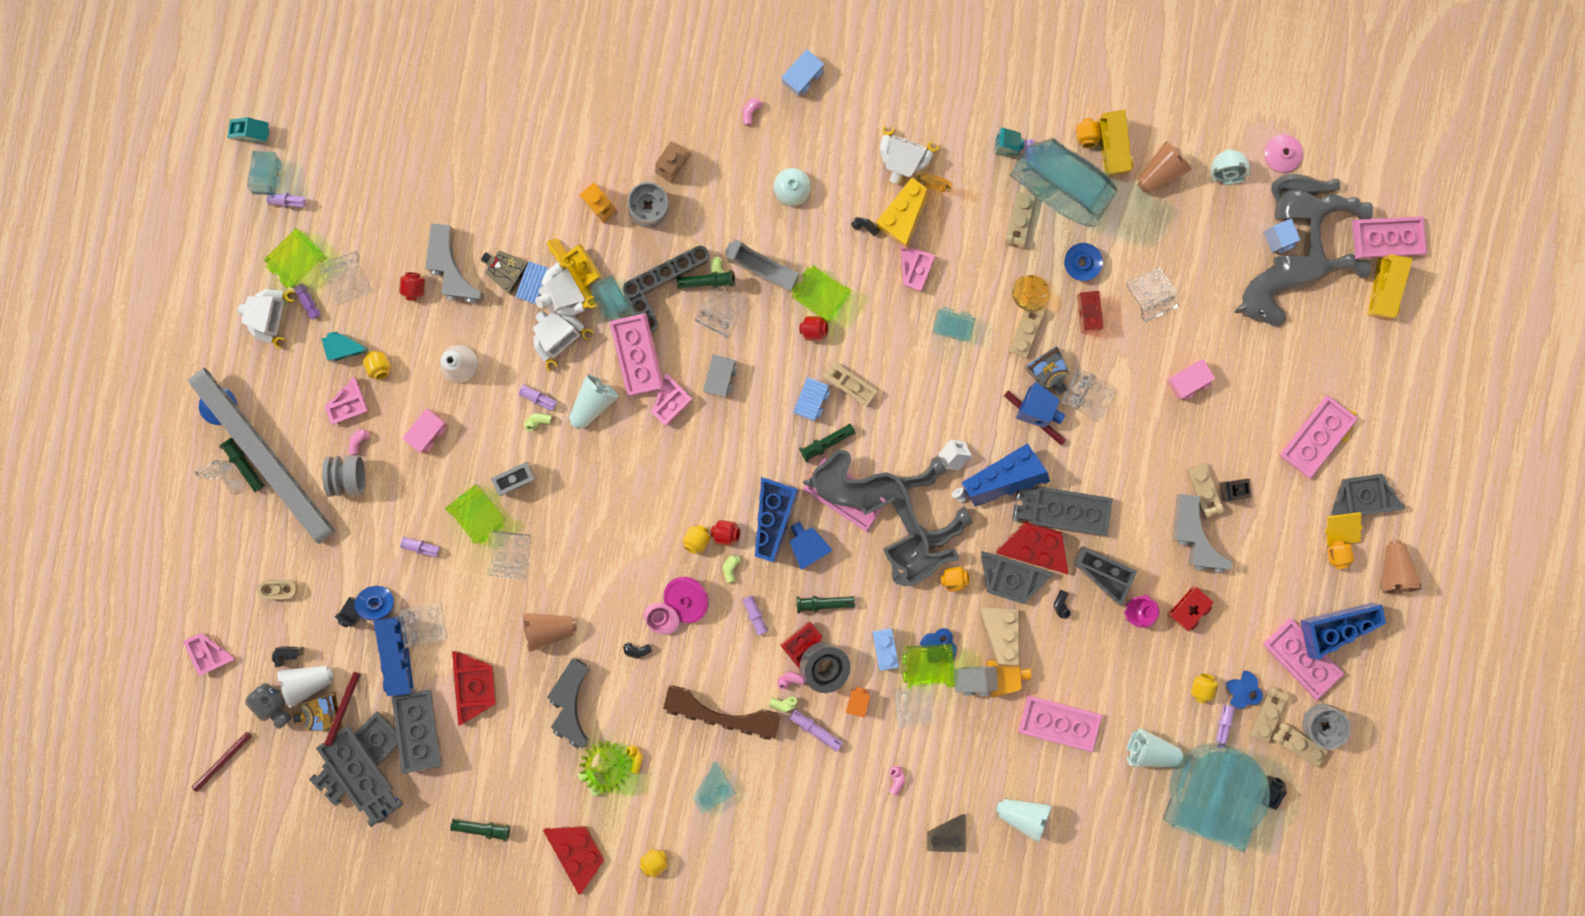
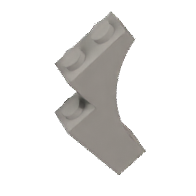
M431 223L425 269L431 271V275L442 276V273H444L441 294L447 296L446 299L451 301H458V298L466 299L465 302L477 303V300L483 301L484 293L472 287L461 275L456 265L452 246L454 228L450 225Z
M734 239L733 243L729 242L725 251L729 263L749 271V274L792 292L799 276L798 272L759 254L741 241Z
M1177 494L1172 540H1178L1180 545H1189L1191 542L1189 565H1195L1194 569L1206 570V567H1213L1215 572L1225 573V569L1232 570V561L1215 551L1206 539L1199 515L1200 496Z

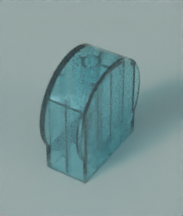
M1054 138L1029 144L1009 174L1011 178L1024 186L1042 203L1062 216L1087 227H1095L1118 193L1116 185L1106 174Z
M1222 743L1198 745L1187 751L1183 755L1182 763L1173 768L1169 783L1170 800L1163 820L1176 829L1245 852L1252 830L1263 819L1269 804V785L1265 773L1254 759L1235 747Z

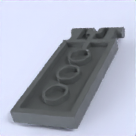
M1036 486V490L1025 488L1016 491L1015 500L1022 501V505L1014 504L1012 521L1020 522L1021 518L1031 520L1030 523L1040 526L1103 536L1108 534L1113 498Z
M379 711L375 712L355 732L377 765L398 746L396 728ZM325 762L321 766L324 770L318 776L315 774L311 776L309 781L320 792L326 787L328 791L324 796L336 807L341 803L339 798L346 791Z
M350 725L336 734L332 747L326 746L324 743L316 747L359 811L364 810L369 818L367 823L370 827L386 818L382 810L385 809L390 815L404 805L400 798L397 800L390 791L393 789L392 785Z

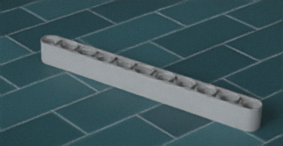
M203 367L188 379L189 384L310 536L318 544H321L335 533L333 526L212 374Z

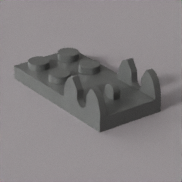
M431 690L392 696L402 774L443 767V759L440 755L441 744L437 736Z

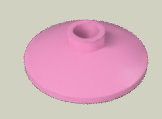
M1282 134L1273 137L1267 143L1264 156L1270 168L1277 172L1286 173L1299 166L1303 158V149L1296 138ZM1283 149L1288 150V155L1283 154Z

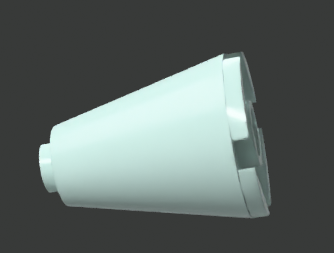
M590 374L584 378L569 415L570 424L577 429L588 426L618 398L617 392L608 384L605 386L601 383V379Z
M1138 728V732L1134 731L1127 745V750L1130 751V757L1127 756V761L1130 766L1177 767L1182 763L1183 753L1180 748L1141 728Z
M1004 799L1003 802L999 801L996 812L999 813L998 817L1032 840L1040 842L1052 806Z

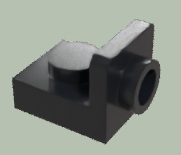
M349 597L341 611L335 615L338 623L345 628L355 626L360 619L355 609V598Z
M279 646L275 648L272 654V661L275 662V667L284 665V656L287 660H295L298 656L303 655L304 647Z
M1268 775L1266 778L1267 785L1259 796L1258 803L1277 810L1287 794L1286 784L1282 779Z

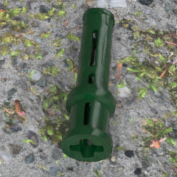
M733 270L724 273L714 271L711 275L677 277L676 284H679L677 285L678 289L712 286L716 289L720 286L728 285L735 287L736 283Z
M849 423L847 426L819 441L815 439L812 444L804 448L800 447L799 451L805 462L808 463L815 456L823 455L825 453L824 450L855 435V430Z
M230 438L223 442L219 448L225 451L229 457V462L234 463L253 492L261 490L265 485L246 461L245 453L238 448L234 442L235 440Z
M816 595L812 596V598H800L797 596V614H800L802 611L817 613L820 609L855 608V603H847L855 601L854 596L818 598Z
M452 819L450 831L482 835L490 840L496 838L508 842L511 826L495 825L494 822L481 824Z

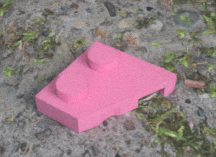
M900 245L903 285L922 292L936 256L910 246L907 251Z
M666 373L663 382L665 388L659 390L657 402L652 409V413L664 426H667L693 401Z
M352 377L350 382L325 406L331 425L369 412L356 377Z
M203 633L183 641L199 676L235 660L232 655Z

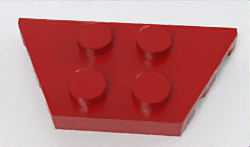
M1024 522L996 550V554L1068 574L1062 532Z
M452 651L458 726L496 704L493 665L458 651Z
M586 826L544 828V834L578 895L582 894L604 861V857Z

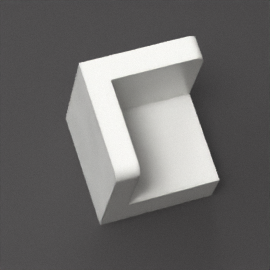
M952 439L939 452V457L945 469L959 471L972 457L965 441Z

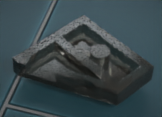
M961 814L927 831V851L966 852V814Z

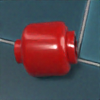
M405 272V275L400 277L399 293L405 296L406 300L417 301L418 297L424 295L425 279L420 276V273Z
M807 316L804 318L803 323L799 325V332L803 334L806 341H822L828 335V322L822 316Z
M719 520L711 528V537L714 538V542L718 545L732 546L735 542L739 541L740 528L733 521Z

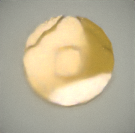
M917 172L915 180L919 183L922 181L927 188L939 192H945L946 190L950 192L953 186L949 180L927 172Z
M1036 275L1020 277L1012 289L1013 300L1021 309L1026 311L1043 309L1047 305L1051 294L1047 282Z

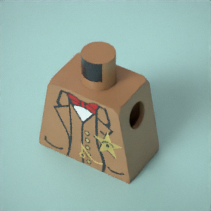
M671 141L657 160L655 173L672 183L691 153Z

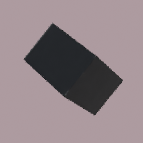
M1249 478L1219 482L1222 501L1252 497Z

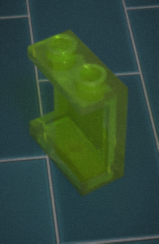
M295 228L263 260L267 263L266 268L272 274L277 273L281 277L279 281L286 288L291 287L294 289L297 286L296 284L319 261L323 263L328 257L302 230Z
M817 266L807 267L802 274V277H804L803 281L800 284L797 282L791 291L793 293L792 299L816 315L822 316L830 324L852 290L846 286L844 287L820 271Z
M474 484L445 508L469 535L473 544H483L490 538L488 535L492 531L496 533L505 526L503 523L506 521V518L478 484Z
M951 644L905 646V653H902V664L906 665V671H903V683H907L908 689H912V685L933 683H946V687H954V660Z

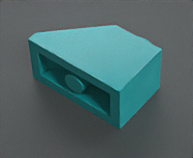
M250 117L230 119L227 138L250 142H266L269 136V123Z
M1000 127L996 134L995 154L1018 156L1020 150L1024 148V139H1021V133Z
M337 331L326 334L327 337L321 338L327 361L330 362L369 352L367 347L343 334H338Z

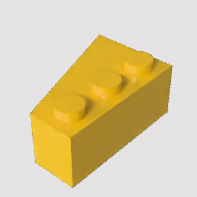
M1126 109L1102 113L1096 122L1100 124L1101 128L1100 147L1105 176L1111 177L1128 174L1134 167L1133 157L1130 156Z
M911 178L876 221L877 227L907 251L929 196L927 188L914 178Z
M1389 254L1377 259L1367 312L1368 316L1389 320L1396 318L1400 312V302L1413 258Z

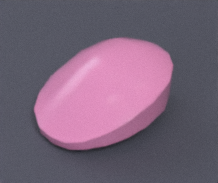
M654 603L649 605L644 611L643 617L646 625L656 633L671 634L679 626L677 612L666 604Z

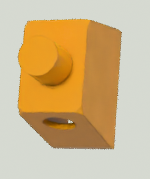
M594 182L579 194L602 223L617 212L612 202Z
M986 659V666H996L998 690L991 691V695H989L991 698L1019 691L1022 689L1021 681L1032 679L1031 669H1020L1019 662L1018 667L998 666L996 659Z

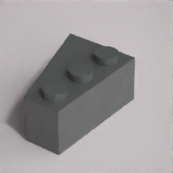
M1080 546L1073 565L1113 602L1122 606L1137 573L1136 570Z

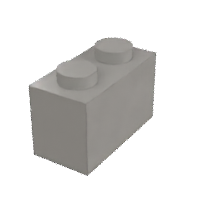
M713 354L703 392L726 398L727 394L731 395L733 384L730 381L732 376H736L738 365H735L736 361Z
M525 462L491 478L498 495L504 496L536 481L537 478L530 463Z
M996 666L953 669L955 692H963L964 696L975 695V692H979L980 696L991 695V691L998 690Z

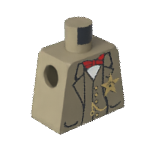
M500 250L495 256L485 252L481 258V262L488 266L485 273L505 292L511 295L522 279L528 262Z

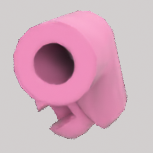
M752 98L743 107V125L753 124L752 113L762 107L760 99Z
M359 429L351 436L349 454L359 455V443L362 440L369 439V431Z
M787 672L779 677L777 686L779 689L785 690L793 682L803 685L804 679L800 674Z
M895 766L890 769V775L894 783L889 791L897 796L906 779L903 770Z

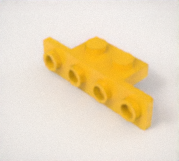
M558 238L548 240L546 243L549 251L559 263L563 261L565 255H569L565 258L566 264H571L574 261L573 265L565 266L564 270L568 268L585 299L583 303H585L587 297L594 296L588 286L599 279L601 274L582 244L575 246L567 253ZM596 298L588 302L591 306L598 303Z

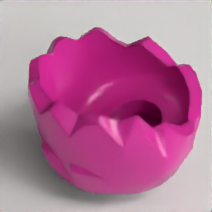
M1146 594L1132 598L1126 604V610L1124 611L1126 620L1138 628L1151 627L1156 623L1160 614L1158 603Z

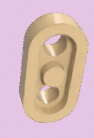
M289 579L262 581L257 588L258 595L265 600L290 599L298 591L297 584ZM287 585L291 587L289 593L285 589ZM268 586L272 588L271 593L266 591Z

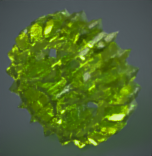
M600 741L598 742V747L595 744L591 745L592 751L589 749L585 750L588 757L581 756L585 763H580L579 767H584L585 770L579 773L580 775L586 774L582 781L586 782L589 780L590 782L587 784V787L591 788L594 785V792H597L600 788L601 794H605L607 788L608 793H613V787L615 790H620L619 784H626L623 778L629 779L630 777L625 772L631 771L630 767H626V764L631 763V760H625L628 753L621 754L624 749L623 747H619L616 750L617 743H613L610 747V741H606L605 745ZM605 751L612 753L618 761H610ZM599 753L598 764L591 768L593 758ZM604 764L613 765L606 770H597V768L602 767ZM619 767L617 777L611 781L613 770ZM592 773H600L602 778L605 779V783L599 782Z

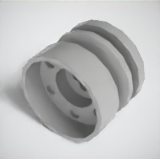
M652 182L640 183L633 187L628 197V211L631 219L639 226L647 228L655 227L665 219L668 210V198L663 188ZM646 203L647 205H649L651 203V210H645L644 204Z
M360 455L346 456L344 462L340 456L335 458L331 456L325 457L322 467V480L325 494L328 497L342 496L344 490L348 496H358L364 493L365 467Z
M1316 704L1310 707L1302 720L1306 736L1322 748L1336 749L1344 745L1349 739L1351 732L1349 720L1342 712L1331 705ZM1321 723H1327V726L1322 727Z

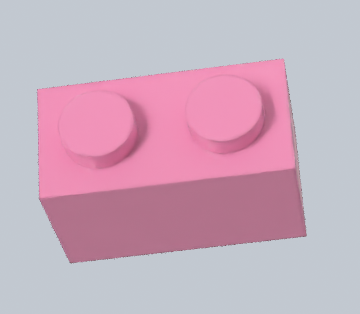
M1204 359L1168 378L1167 382L1178 399L1184 398L1187 400L1195 395L1194 391L1197 389L1204 390L1211 386V381L1215 377Z
M426 408L402 439L420 453L429 452L435 445L433 443L437 437L440 438L446 432L447 428L445 427L448 423L431 409Z

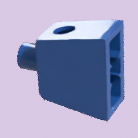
M1034 382L1026 392L1016 419L1045 428L1051 421L1061 424L1065 414L1056 410L1060 400L1044 387Z
M800 521L790 527L796 537L789 542L801 570L832 551L830 546L813 527L805 531Z

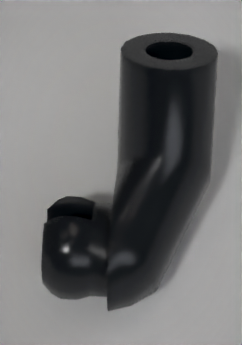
M856 217L851 223L855 230H860L861 227H864L873 236H876L880 231L867 218Z
M1060 589L1053 606L1060 618L1067 619L1071 615L1070 610H1068L1065 604L1069 593Z
M630 642L623 646L624 654L635 659L642 658L653 652L649 643L640 648L634 647Z

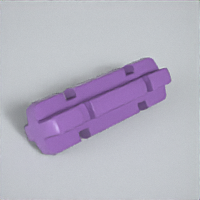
M298 284L294 287L297 295H300L299 299L305 310L309 311L307 314L311 320L318 318L321 313L318 308H315L316 304L310 293L306 292L305 284Z

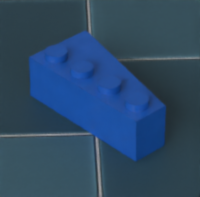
M1027 443L961 483L965 493L975 507L997 500L1003 495H1012L1016 491L1025 488L1030 489L1040 483H1049L1050 479L1047 470Z
M761 477L755 557L776 563L800 490Z
M1368 603L1300 620L1308 658L1319 660L1324 655L1338 650L1339 647L1355 641L1361 635H1366L1386 624L1383 606L1377 603Z
M405 616L382 618L373 621L381 661V672L384 677V692L387 693V697L414 692Z

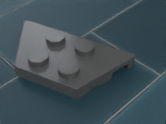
M1383 474L1353 477L1341 480L1330 516L1358 512L1361 515L1405 509V505L1399 501L1395 491L1388 485Z
M981 551L987 593L1025 604L1053 574Z

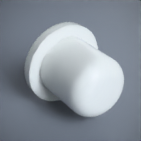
M961 487L955 489L952 493V497L960 503L967 499L964 489Z

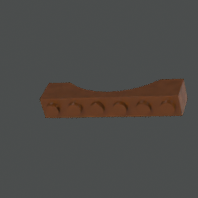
M671 684L668 687L663 709L667 710L666 713L671 715L681 713L690 720H696V718L703 719L706 724H722V728L733 730L734 728L741 729V733L752 735L753 732L760 734L759 737L766 740L776 737L781 713L766 709L746 715L721 714L701 704L689 689Z

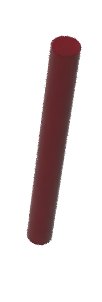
M1008 390L1004 397L1019 409L1022 402ZM1051 426L1040 427L1061 446L1065 443L1066 439Z
M353 672L324 743L326 746L332 747L361 675L360 673Z
M245 732L192 786V789L198 792L252 737L251 734Z

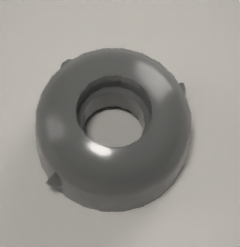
M829 642L813 644L801 657V676L814 691L819 693H831L838 690L845 684L850 675L849 658L835 644ZM830 660L829 667L825 671L817 672L818 666L822 661Z

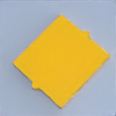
M1361 513L1327 516V527L1325 529L1326 545L1333 546L1332 542L1344 540L1345 544L1361 542V530L1363 529Z

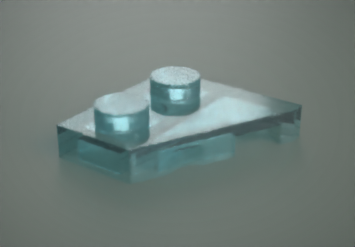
M718 762L713 763L707 776H705L700 787L692 797L702 814L736 794Z

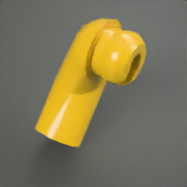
M631 745L625 750L626 755H629L633 761L630 772L639 774L643 755L638 747Z

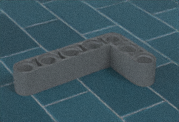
M696 246L628 280L623 285V292L634 314L646 313L648 319L654 320L655 324L650 329L651 333L657 331L659 323L645 294L705 265L710 257L706 247ZM698 251L706 253L703 260L696 259L695 255ZM683 259L689 262L688 267L684 269L678 266L679 262ZM664 268L671 269L672 272L669 277L661 275ZM649 276L654 278V283L651 286H647L644 283L645 279ZM631 285L637 286V292L633 295L627 292L628 287ZM639 302L646 304V308L642 312L636 310V305Z

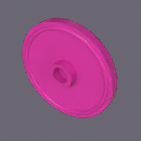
M685 576L677 577L670 581L664 590V604L672 607L677 612L679 621L694 623L706 614L709 606L708 595L704 587L695 579Z

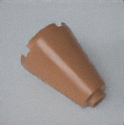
M1166 141L1138 177L1139 183L1137 185L1144 193L1146 191L1152 193L1187 174L1192 168L1180 156V153Z
M1401 540L1390 541V545H1387L1385 550L1382 592L1384 594H1399L1404 591L1414 592L1421 590L1422 584L1407 545L1402 543Z
M523 614L528 652L570 637L574 634L573 631H577L575 619L572 620L571 616Z

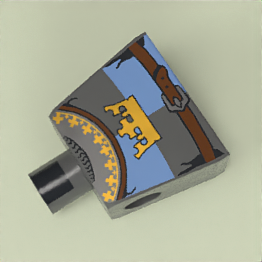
M1057 346L1024 367L1035 381L1045 389L1053 386L1058 395L1068 389L1062 379L1069 375V371Z

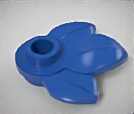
M940 628L935 633H927L920 641L922 647L928 648L927 657L930 663L938 662L943 657L949 661L955 659L957 647L953 643V634L949 629ZM946 636L947 639L942 641L940 637Z
M1243 671L1241 680L1232 679L1226 682L1228 691L1233 695L1230 705L1235 708H1245L1249 704L1257 705L1263 699V693L1258 688V680L1249 671ZM1251 692H1255V698L1253 699L1250 698Z

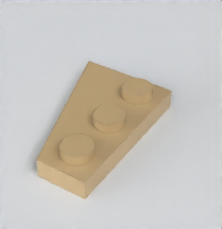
M980 607L979 611L983 618L986 632L989 635L997 665L1018 667V609Z

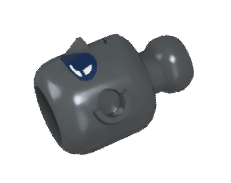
M263 683L247 696L245 704L259 720L267 721L271 719L277 729H281L291 720L290 714L281 709L285 705V700L279 694L280 690L274 689L268 683Z

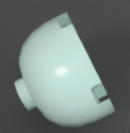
M1232 149L1224 150L1212 161L1211 177L1215 183L1218 180L1224 181L1223 185H1233L1243 182L1245 176H1250L1249 161L1239 151Z
M786 168L775 178L773 184L774 194L777 200L785 206L795 207L803 204L810 196V179L800 169Z

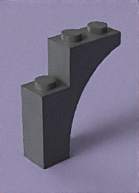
M574 657L547 698L550 699L549 703L557 708L561 706L563 708L550 727L553 729V733L560 738L564 736L569 739V743L573 747L578 749L581 747L583 749L589 739L585 735L578 719L577 697L580 685L590 666Z

